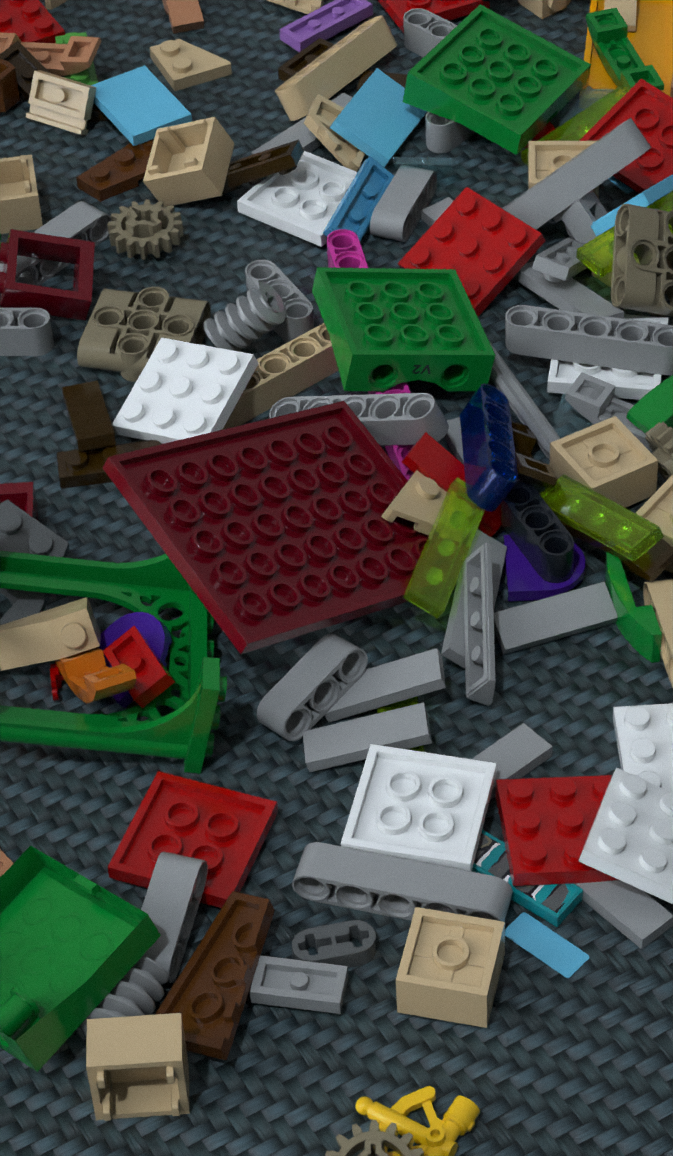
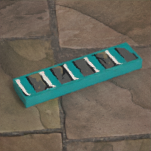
M482 829L472 872L492 875L505 880L513 890L511 900L558 927L582 901L583 889L574 883L513 886L505 843Z

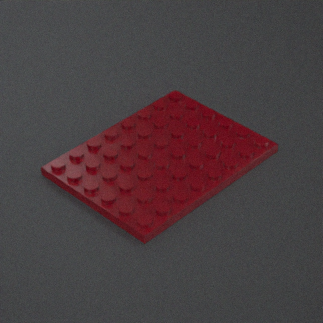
M345 401L110 456L103 466V470L240 654L456 587L464 551L459 544L450 541L448 543L435 535L420 533L414 530L415 522L397 516L393 522H390L381 517L408 480Z

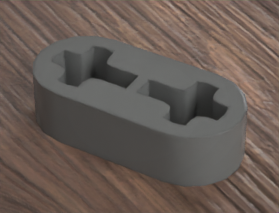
M361 920L308 928L300 931L292 940V958L294 960L342 965L351 968L367 964L376 954V932L370 924ZM358 939L362 946L354 947L350 940ZM309 947H315L316 952H318V954L309 955V952L306 949Z

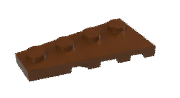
M154 139L136 146L130 143L77 176L78 189L101 202L138 187V181L144 179Z
M232 891L157 1010L156 1014L182 1013L187 1051L227 1061L275 910L269 899Z

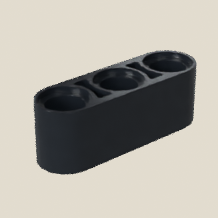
M512 481L505 484L501 489L502 527L543 580L550 583L567 581L573 575L574 539L530 483Z

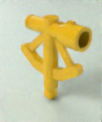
M426 1086L401 1097L391 1108L377 1101L373 1102L371 1098L366 1096L360 1097L355 1104L356 1111L360 1115H367L368 1119L377 1120L380 1131L385 1132L391 1123H395L399 1135L403 1136L410 1132L413 1135L414 1143L418 1144L417 1146H412L410 1150L422 1148L424 1156H454L458 1148V1143L455 1142L459 1135L462 1136L467 1131L472 1130L475 1125L474 1121L480 1114L479 1107L472 1100L459 1095L456 1096L444 1114V1118L442 1120L437 1118L432 1102L436 1100V1091L431 1086ZM423 1107L430 1127L427 1128L406 1116L411 1111ZM385 1147V1152L389 1156H400L396 1151L388 1152V1147Z

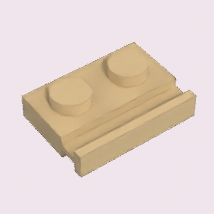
M34 71L28 101L30 103L29 113H26V118L80 135L88 134L86 126L87 121L91 119L96 87L45 71Z

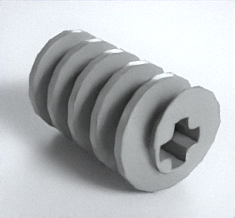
M259 282V290L250 288L247 291V297H237L236 305L229 303L225 307V312H216L214 315L215 320L212 318L206 319L204 321V330L217 348L240 352L242 348H246L253 341L260 339L264 333L272 331L274 326L284 322L286 318L284 303L273 287L265 282Z
M143 955L82 1022L81 1029L85 1036L87 1035V1019L152 1015L156 1008L155 1002L160 1001L165 994L161 985L168 983L169 976L157 962Z

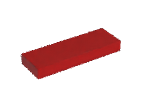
M425 432L401 462L413 473L418 470L424 476L434 480L440 488L452 497L465 503L471 511L479 516L474 525L491 537L502 525L501 496Z

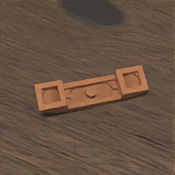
M0 32V54L19 41L51 74L58 76L72 75L88 69L101 44L99 37L71 36L68 44L21 42L16 33Z

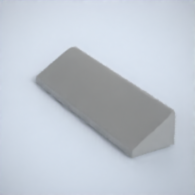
M486 542L463 561L466 698L490 706L493 703L496 680L492 544Z

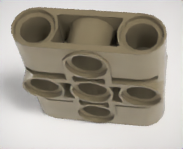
M631 204L620 206L616 215L611 281V302L614 307L647 312L655 317H673V233L668 226L669 223L673 228V210L668 212ZM634 253L638 256L640 264L636 262ZM666 258L670 261L672 270L668 267ZM664 294L668 296L670 305L666 302Z
M148 287L140 292L105 288L102 290L80 338L77 352L78 365L85 368L120 372L125 380L136 382L161 338L202 345L206 335L204 321L211 317L210 302L169 296L167 290L161 287Z

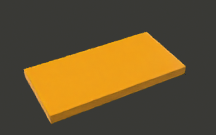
M591 0L589 13L604 10L605 0ZM637 0L636 31H628L627 37L644 65H653L664 83V90L661 91L670 96L673 75V0ZM587 28L584 61L591 64L587 83L580 90L579 110L608 112L625 93L618 88L607 73Z

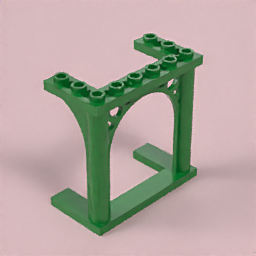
M0 551V588L102 599L121 605L133 612H145L156 617L168 628L171 635L172 644L171 646L169 645L167 653L169 658L168 672L175 681V683L144 708L137 705L127 710L108 714H83L0 705V741L184 759V772L201 774L204 757H212L214 732L210 731L218 730L220 705H217V702L225 701L227 677L220 676V658H213L214 640L207 639V634H212L214 618L166 553L143 561L114 563ZM142 602L153 604L152 606H145L144 604H142ZM166 608H177L183 613L181 617L170 621L163 620L158 616ZM181 630L180 638L173 636L172 631ZM176 662H181L184 665H177ZM172 690H180L179 698L171 695L170 692ZM167 705L176 711L162 717L156 707ZM139 717H148L145 721H137Z

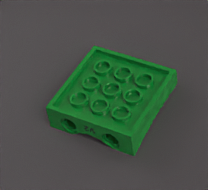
M480 4L408 72L403 103L460 123L517 155L528 144V141H531L586 85L591 64Z
M317 267L312 293L330 336L344 391H385L399 383L415 380L436 383L446 391H486L496 355L455 269Z
M32 846L0 877V1048L38 1072L158 940L161 934L147 913Z

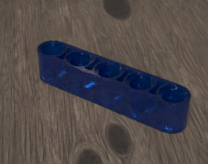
M484 383L481 384L461 411L460 424L467 495L480 508L493 512L517 483L518 472L509 401L500 390Z

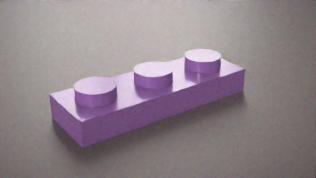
M334 0L279 29L280 40L296 51L301 52L317 39L326 40L372 16L373 4L367 0Z

